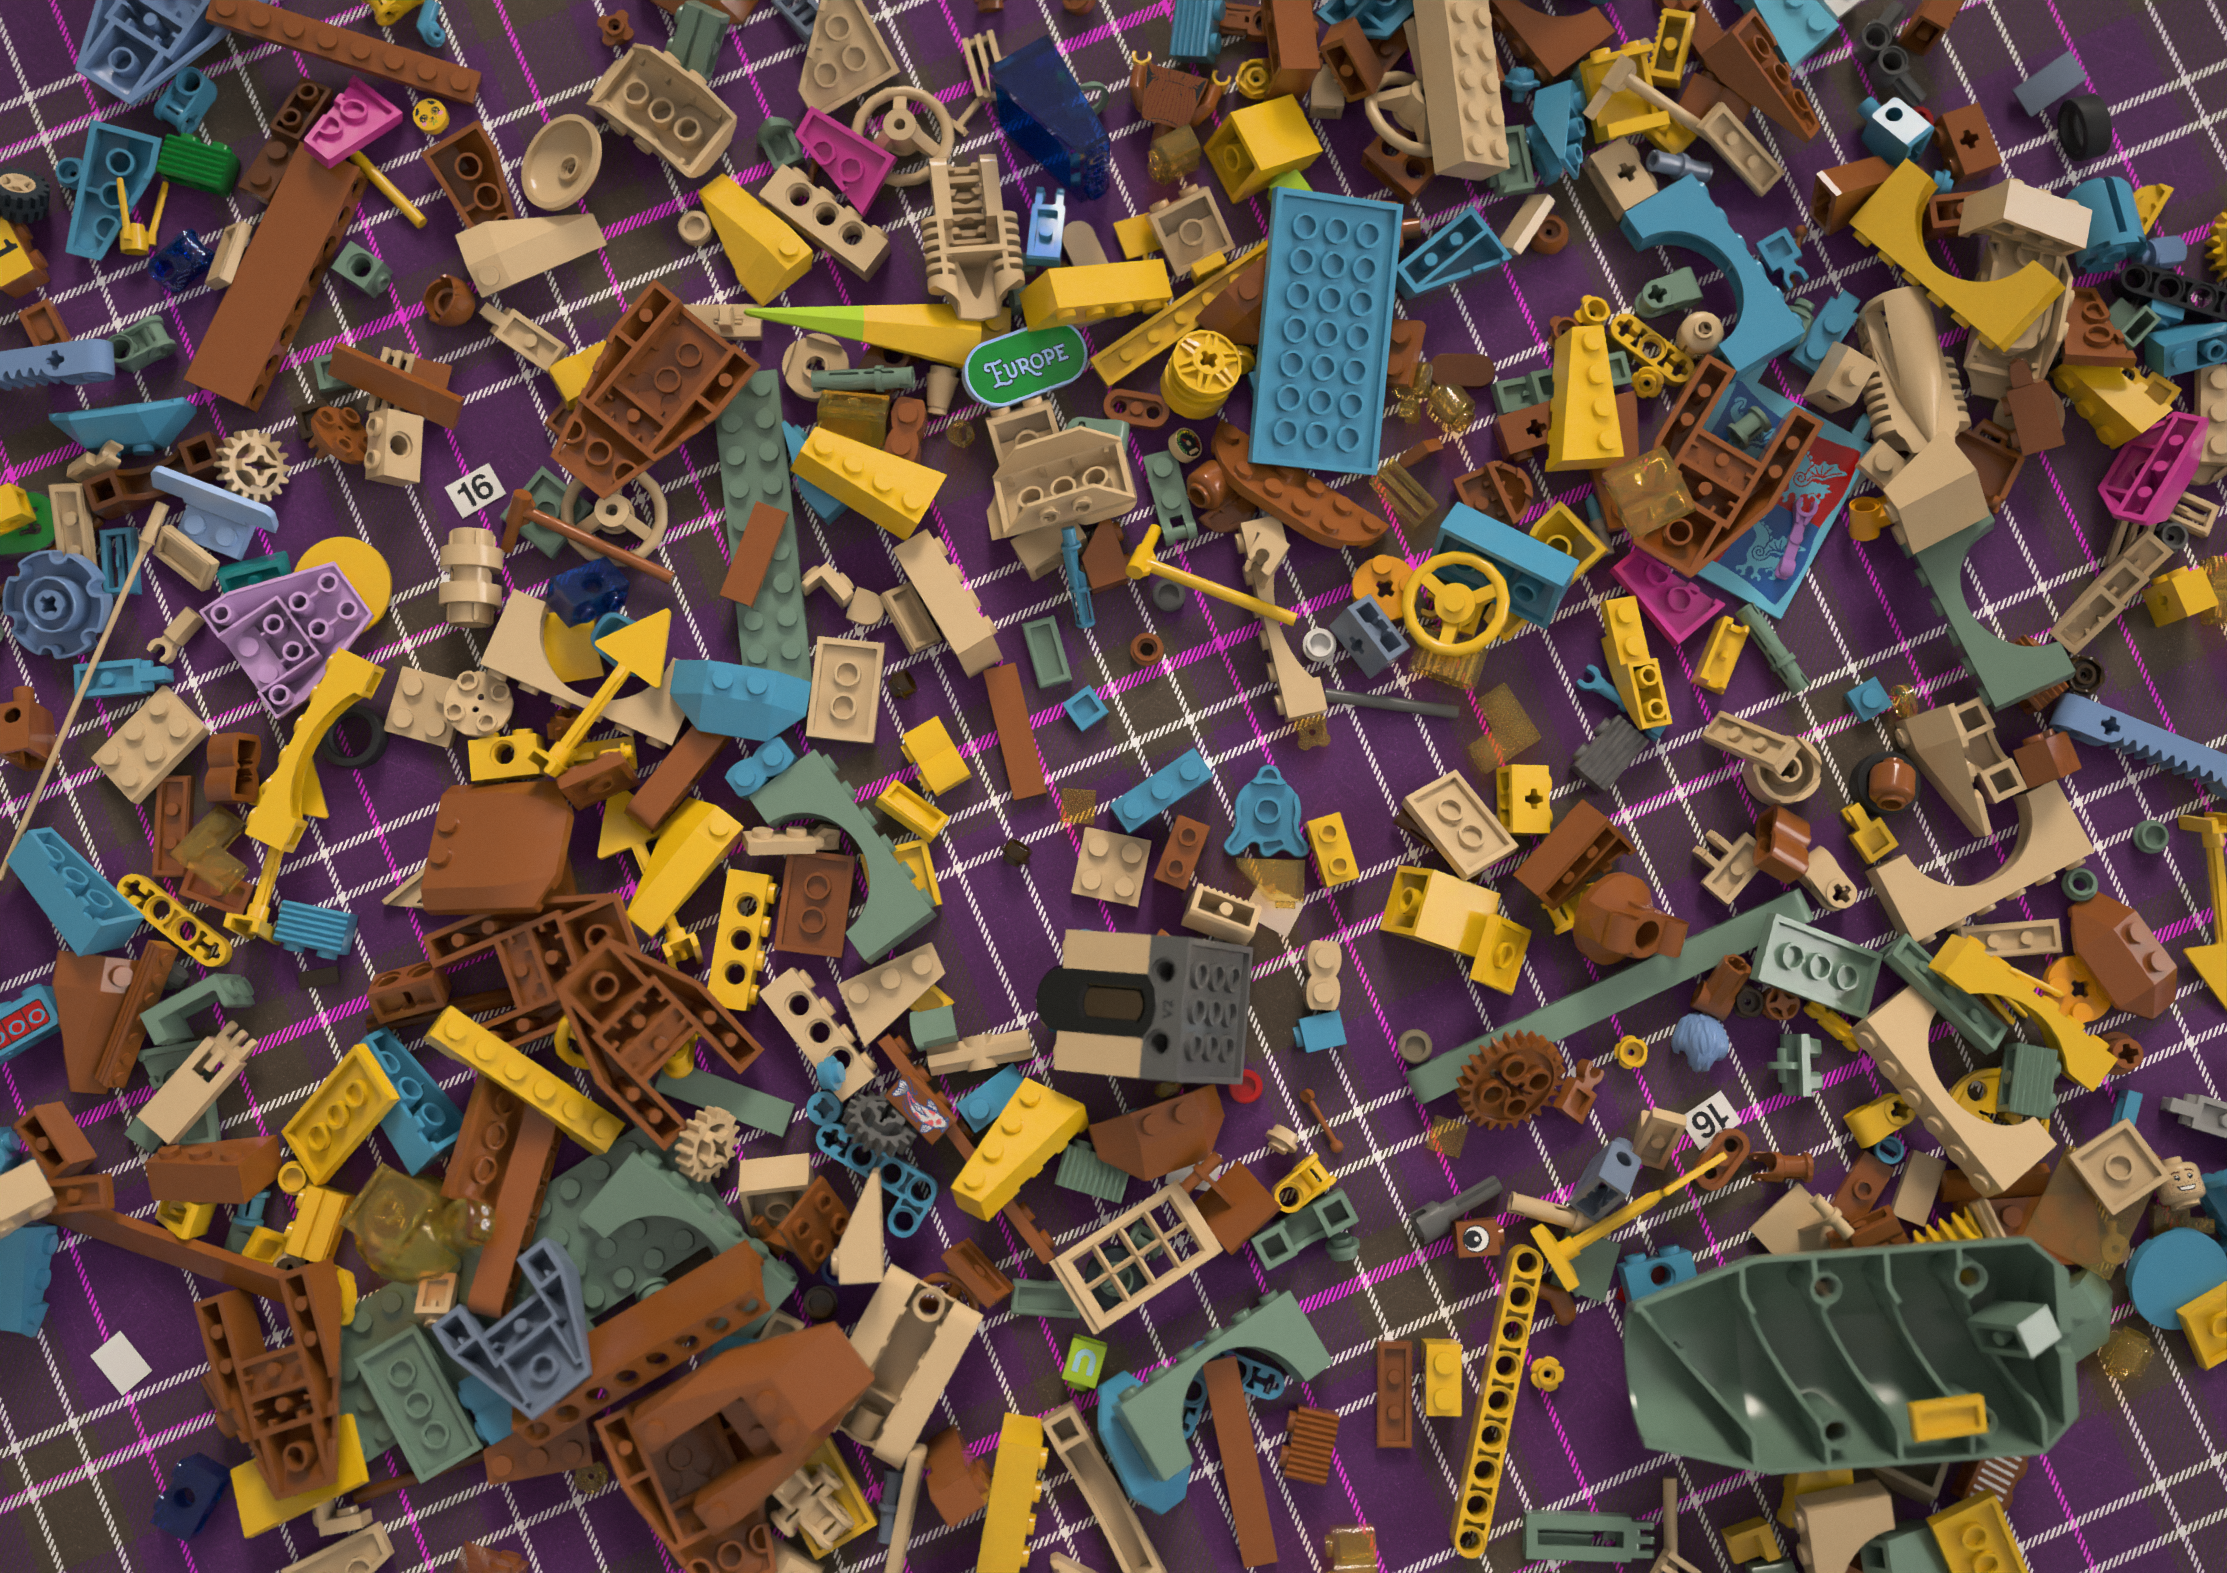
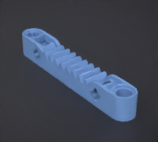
M83 339L0 351V388L11 391L12 386L23 389L24 384L29 387H35L36 383L46 386L48 381L59 384L60 380L69 385H83L115 379L114 344L107 340Z
M2069 693L2060 694L2049 723V727L2053 728L2054 731L2060 733L2067 730L2070 738L2091 746L2098 747L2109 743V749L2121 748L2124 755L2134 753V759L2136 760L2147 758V764L2159 763V769L2161 770L2172 768V774L2184 773L2186 780L2197 778V784H2206L2211 793L2227 800V754L2087 698Z

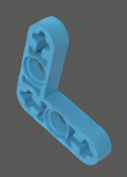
M1204 1340L1198 1341V1342H1196L1195 1344H1193L1192 1346H1193L1194 1349H1195L1196 1347H1198L1199 1345H1201V1344L1204 1343L1205 1341H1204ZM1230 1349L1212 1357H1220L1221 1353L1225 1355L1236 1353L1237 1360L1242 1361L1246 1365V1373L1241 1378L1243 1391L1263 1399L1272 1400L1279 1397L1284 1390V1377L1274 1366ZM1203 1366L1192 1379V1381L1198 1382L1202 1387L1200 1396L1194 1400L1185 1398L1183 1403L1187 1407H1196L1194 1413L1187 1409L1185 1422L1189 1426L1188 1428L1183 1427L1185 1440L1193 1434L1208 1395ZM1252 1367H1258L1256 1375L1267 1378L1269 1374H1274V1380L1278 1383V1386L1276 1388L1270 1387L1267 1392L1264 1391L1263 1384L1253 1379V1386L1246 1385L1252 1377Z

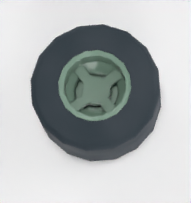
M1108 1245L1101 1249L1112 1268L1131 1256L1123 1245ZM1095 1255L1090 1258L1085 1271L1086 1285L1105 1273ZM1135 1262L1116 1273L1130 1296L1147 1286V1280ZM1107 1279L1091 1290L1099 1306L1110 1310L1123 1301L1110 1279Z

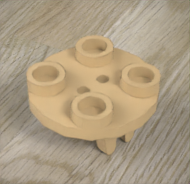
M465 671L458 676L457 680L452 683L446 692L443 704L444 715L453 728L466 736L484 737L494 734L505 726L512 715L514 702L511 690L505 682L486 675V672ZM484 696V699L479 700V697ZM475 708L479 709L478 712H473Z

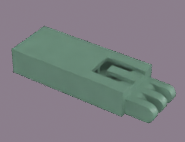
M1523 1509L1522 1554L1526 1559L1631 1563V1558L1652 1559L1654 1558V1550L1640 1548V1544H1654L1655 1536L1641 1534V1530H1654L1655 1521L1632 1519L1627 1513ZM1592 1531H1601V1539L1603 1541L1616 1540V1546L1592 1545V1538H1594Z

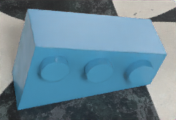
M1471 205L1398 264L1396 288L1407 301L1502 266L1513 257Z
M28 1222L0 1240V1330L17 1333L35 1331V1325L37 1326L41 1322L44 1306L39 1303L42 1302L44 1290L47 1289L51 1280L49 1266L51 1256L55 1253L58 1246V1235L56 1234L58 1226Z

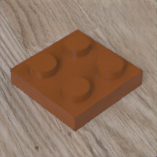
M620 750L603 753L596 758V761L584 766H573L567 769L564 775L555 778L560 791L578 811L641 784L637 772Z

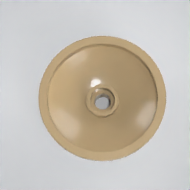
M576 114L559 116L547 123L531 141L523 160L521 181L526 197L537 207L547 211L567 208L580 200L594 183L601 165L602 143L598 130L589 120Z

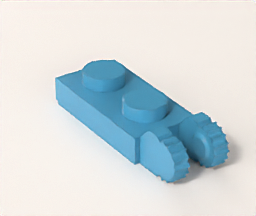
M1037 187L1035 203H1032L1026 265L1060 268L1065 221V189L1057 188L1055 205L1044 204L1046 198L1044 187Z

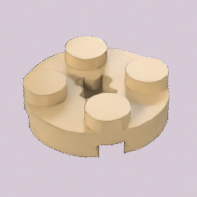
M819 333L806 335V338L793 342L787 348L782 362V370L789 388L797 396L807 401L821 402L824 400H834L841 391L813 392L811 386L812 371L808 369V365L815 364L817 360H821L822 367L825 370L850 369L847 354L842 346L834 338Z

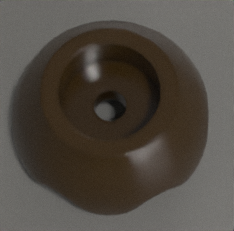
M2077 654L2071 657L2070 661L2076 672L2073 678L2065 681L2069 686L2068 690L2079 696L2095 694L2105 682L2106 676L2103 665L2094 656ZM2080 673L2084 674V678L2080 677Z

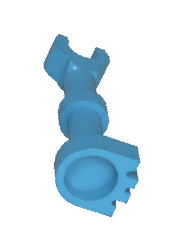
M1588 664L1585 671L1593 676V682L1586 683L1578 679L1575 684L1577 688L1586 692L1594 691L1600 693L1619 705L1617 709L1625 713L1627 709L1621 700L1617 688L1607 683L1601 677V673L1596 666ZM1667 726L1647 729L1644 736L1656 742Z

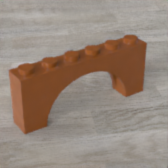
M1488 0L1492 17V28L1497 33H1502L1509 42L1512 53L1517 58L1523 59L1529 69L1534 71V78L1542 83L1545 88L1557 84L1568 76L1581 60L1586 61L1591 58L1590 52L1607 47L1616 32L1596 6L1577 15L1552 16L1535 11L1519 0Z

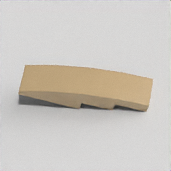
M2146 528L2090 584L2053 626L2049 634L2057 641H2060L2073 655H2076L2126 608L2124 604L2150 580L2148 577L2174 552Z

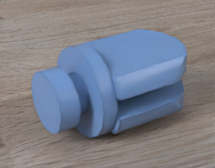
M2179 236L2151 238L2147 240L2148 250L2142 257L2135 261L2134 255L2131 256L2132 263H2142L2159 269L2169 270L2178 266L2186 259L2187 246Z

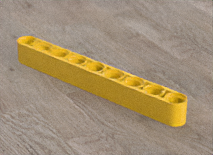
M1525 1244L1513 1246L1506 1256L1450 1528L1452 1544L1466 1558H1476L1486 1548L1543 1271L1541 1254ZM1523 1253H1530L1532 1256L1531 1266L1526 1270H1519L1517 1266L1518 1257ZM1517 1287H1523L1525 1290L1524 1300L1519 1304H1512L1510 1301L1512 1290ZM1511 1321L1517 1322V1335L1510 1339L1504 1338V1326ZM1503 1356H1509L1511 1358L1510 1369L1504 1373L1497 1372V1360ZM1495 1391H1502L1504 1393L1503 1403L1498 1407L1489 1406L1490 1395ZM1488 1426H1495L1497 1428L1496 1438L1490 1442L1482 1441V1431ZM1478 1462H1490V1470L1486 1475L1476 1476L1474 1474V1468ZM1473 1496L1483 1497L1481 1508L1476 1511L1468 1510V1500ZM1464 1532H1476V1539L1471 1545L1463 1546L1460 1544V1537Z

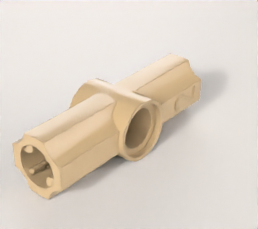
M1028 1029L996 1035L987 1033L962 1038V1041L926 1048L931 1076L962 1070L972 1072L998 1067V1064L1011 1063L1033 1058Z

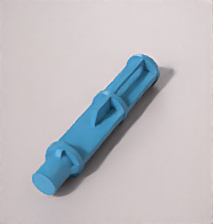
M1067 526L1061 528L1063 536L1061 549L1063 551L1069 592L1071 593L1075 624L1078 628L1086 629L1095 624L1086 573L1080 569L1077 550L1081 547V542L1077 540L1075 527ZM1085 593H1087V598H1088V603H1089V609H1090L1091 618L1089 617V612H1088V606H1087V601H1086V595H1085ZM1074 594H1075V596H1076V601H1077V607H1078V612H1079L1080 620H1078V615H1077V609H1076Z

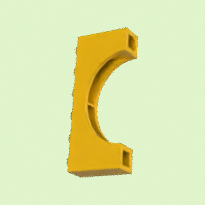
M1906 158L1849 221V224L1856 230L1852 236L1866 248L1871 243L1880 250L1876 256L1890 268L1895 264L1899 265L1905 270L1901 276L1912 286L1922 284L1928 289L1929 292L1925 296L1941 309L1945 304L1954 311L1950 317L1965 330L1970 325L1980 332L1976 338L1989 350L1992 351L1997 346L2005 353L2066 289L2057 277L2034 259L2013 275L1987 282L1962 280L1936 267L1929 258L1924 246L1922 220L1927 203L1938 188V185L1928 174Z

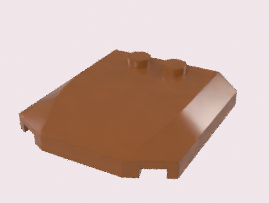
M557 781L452 785L441 796L420 888L424 911L431 916L540 913L544 907L541 901L550 889L555 890L562 880L574 821L572 808L568 805L566 796L560 791Z

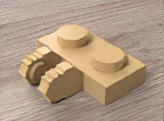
M1710 829L1706 834V838L1725 854L1718 861L1705 848L1697 845L1692 850V854L1704 865L1711 868L1699 884L1724 906H1727L1759 870L1753 864V851L1757 841L1747 832H1744L1731 845L1721 835Z

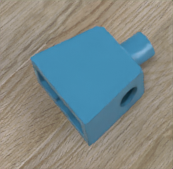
M1870 96L1857 109V112L1867 121L1861 137L1862 141L1874 156L1880 155L1887 164L1893 165L1895 169L1906 158L1914 164L1920 160L1935 129L1927 120L1896 97L1881 106Z

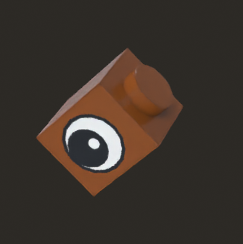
M1493 1217L1456 1219L1451 1222L1453 1254L1455 1256L1466 1258L1500 1255V1246H1504L1505 1236L1503 1226L1498 1225L1497 1219Z

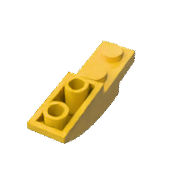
M1636 596L1610 599L1599 603L1607 634L1606 637L1601 639L1603 650L1617 691L1630 717L1639 730L1673 724L1658 659H1650Z

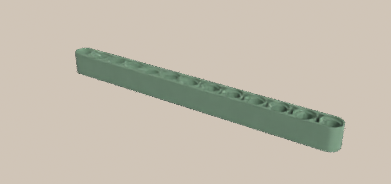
M1797 887L1685 939L1679 958L1655 953L1406 1071L1404 1075L1418 1104L1427 1103L1460 1087L1456 1078L1465 1075L1460 1067L1462 1065H1471L1472 1062L1468 1056L1469 1054L1478 1056L1481 1053L1478 1047L1480 1044L1486 1048L1491 1046V1037H1494L1499 1042L1502 1041L1504 1032H1507L1511 1038H1514L1517 1030H1521L1525 1036L1532 1030L1537 1037L1543 1034L1548 1042L1554 1043L1717 966L1724 954L1740 955L1757 947L1767 913H1777L1803 924L1813 920L1814 916L1800 888Z

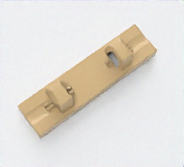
M759 304L684 305L686 309L724 340H763V319L749 317L744 314V310L747 308H762Z

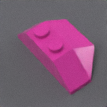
M2174 411L2167 415L2165 420L2155 423L2142 434L2124 444L2098 487V493L2113 518L2145 526L2167 521L2198 469L2209 418Z

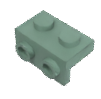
M1524 124L1505 127L1510 169L1486 178L1488 188L1493 187L1495 198L1534 192L1536 188Z

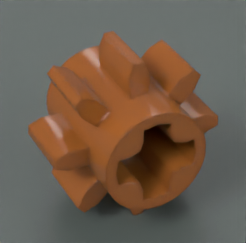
M575 708L557 710L554 713V717H550V723L547 724L548 739H555V741L560 742L580 716V711ZM590 728L574 749L581 747L583 741L588 740L587 734L591 733Z

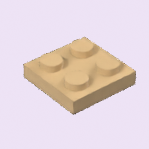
M402 666L384 725V731L452 749L457 730L453 728L444 715L443 704L446 692L455 680Z
M1085 827L1071 894L1138 908L1152 841Z
M2128 1118L2122 1119L2065 1156L2109 1216L2120 1212L2172 1178Z

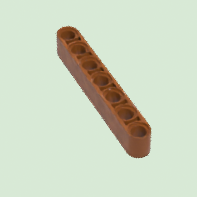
M565 1082L575 1089L574 1083ZM527 1104L487 1234V1242L484 1244L467 1302L469 1312L500 1320L508 1315L512 1308L523 1271L516 1259L530 1248L564 1135L563 1130L529 1104Z

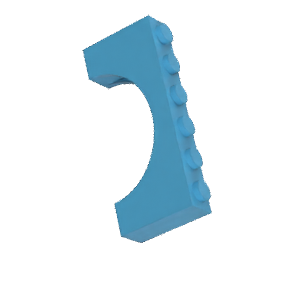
M1692 173L1624 212L1619 228L1637 253L1659 245L1685 247L1708 258L1725 275L1735 296L1737 307L1736 324L1732 334L1718 345L1713 357L1736 370V373L1729 382L1730 384L1799 343L1805 333L1802 319L1797 313L1791 312L1785 303L1782 291L1777 286L1771 284L1766 277V272L1761 262L1753 259L1747 250L1743 237L1732 230L1728 224L1725 212L1720 207L1714 205L1709 198V192L1705 184L1697 181Z

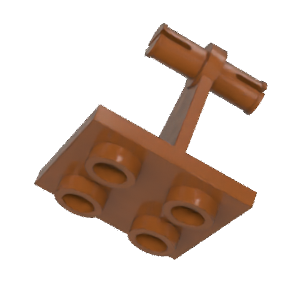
M1214 1150L1201 1164L1196 1163L1192 1167L1194 1171L1179 1185L1189 1195L1203 1180L1211 1186L1194 1204L1216 1239L1233 1255L1282 1206L1240 1160L1215 1181L1210 1174L1224 1160Z
M818 1176L779 1226L769 1225L761 1214L752 1218L751 1225L758 1232V1239L770 1248L774 1256H781L786 1250L794 1252L806 1270L814 1274L842 1239L852 1216L823 1176Z

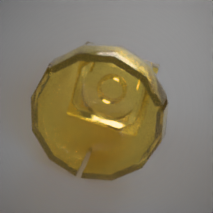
M381 1163L338 1222L354 1233L356 1251L378 1277L415 1286L439 1279L460 1261L444 1249L442 1245H447L463 1256L469 1241L466 1239L465 1227L468 1221V1209L466 1202L440 1196L444 1178L420 1172L412 1177L409 1171L399 1173L386 1164Z

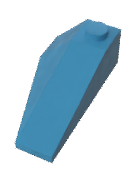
M91 119L65 252L98 261L103 260L122 229L116 180L119 177L124 180L130 215L156 173L155 166L158 164L157 160L159 159L162 138Z

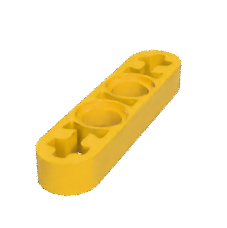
M129 874L119 881L117 891L145 916L144 919L198 962L209 967H221L230 961L233 949L229 941L150 878L144 875ZM132 883L140 884L138 889L143 894L151 897L145 900L141 896H130L133 892L130 885ZM164 900L170 907V913L165 919L159 920L154 915V907L158 902ZM190 921L196 927V934L191 940L186 941L180 935V928L185 922ZM204 941L208 945H219L217 951L221 955L219 958H209L211 951L205 946L198 944Z

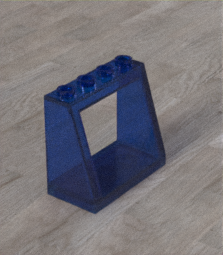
M1046 34L989 66L988 75L993 116L999 130L1080 203L1089 199L1090 201H1095L1104 196L1107 189L1110 188V137L1049 35Z

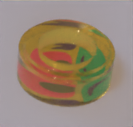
M1908 683L1894 686L1891 691V700L1896 714L1903 719L1917 715L1918 701L1912 686Z

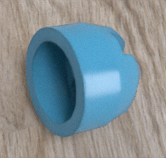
M1887 1136L1874 1145V1155L1881 1163L1891 1165L1902 1159L1904 1146L1898 1138ZM1880 1145L1896 1154L1894 1158L1881 1151Z

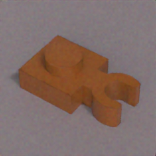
M1583 1058L1580 1059L1576 1066V1077L1567 1076L1559 1091V1096L1556 1097L1552 1105L1572 1122L1581 1125L1597 1097L1592 1088L1604 1076L1603 1069L1592 1067L1594 1062Z

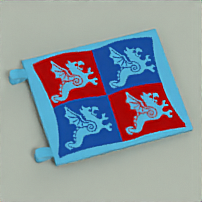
M1767 362L1734 383L1728 384L1702 428L1757 460L1784 414L1794 406L1823 421L1824 425L1774 508L1696 575L1748 604L1753 601L1759 610L1780 620L1861 473L1855 465L1870 449L1872 444L1863 440L1871 428L1869 423L1870 417L1866 413L1856 419L1851 432H1848L1757 383L1768 365ZM1757 406L1769 418L1772 429L1767 433H1760L1749 442V446L1746 449L1742 450L1729 438L1725 428L1730 423L1735 424L1747 415L1750 407ZM1803 497L1800 506L1802 511L1809 513L1810 506L1814 501L1818 503V510L1805 526L1803 540L1799 545L1794 560L1796 561L1793 575L1786 580H1782L1774 576L1775 569L1779 560L1783 557L1787 545V537L1790 535L1793 526L1792 506L1796 500Z

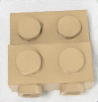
M1196 183L1179 191L1181 198L1169 203L1167 198L1149 206L1151 213L1144 216L1158 247L1162 248L1174 277H1179L1189 272L1192 264L1220 250L1225 254L1236 248L1208 186L1198 188Z
M1041 395L1023 400V407L1010 410V407L1006 406L990 410L991 416L986 417L985 421L999 467L1016 445L1059 432L1049 399L1042 400Z

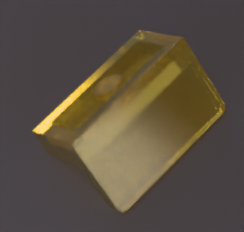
M823 390L817 406L818 427L871 447L883 448L886 442V419L890 409V396Z

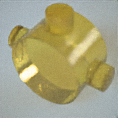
M1165 1081L1157 1084L1154 1092L1163 1098L1179 1092L1182 1083Z

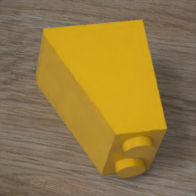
M1293 94L1230 112L1203 147L1233 204L1268 188L1272 179L1282 172L1289 174L1296 168L1299 172L1309 168L1323 151L1318 138L1314 135L1302 108L1298 105Z
M1398 865L1379 930L1462 956L1475 958L1489 913L1497 914L1500 893L1467 881L1463 882L1462 879L1434 869Z

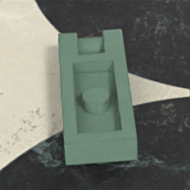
M1170 450L1142 457L1165 546L1174 545L1176 540L1188 538V541L1197 539L1198 531L1178 460L1171 454ZM1182 517L1184 525L1172 528L1170 520Z

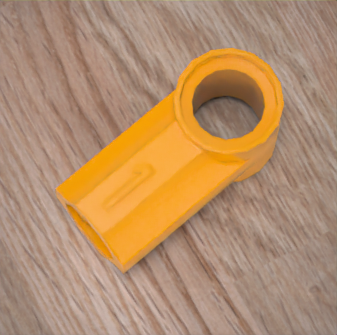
M1885 495L1878 498L1859 497L1849 503V536L1858 541H1870L1880 535V528L1893 524L1883 509V505L1887 503Z

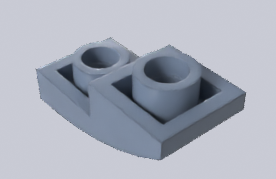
M2068 50L2011 91L2027 116L2031 118L2088 77L2072 52Z

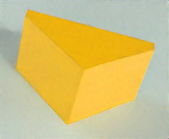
M160 1201L154 1218L180 1239L188 1240L207 1234L217 1203Z

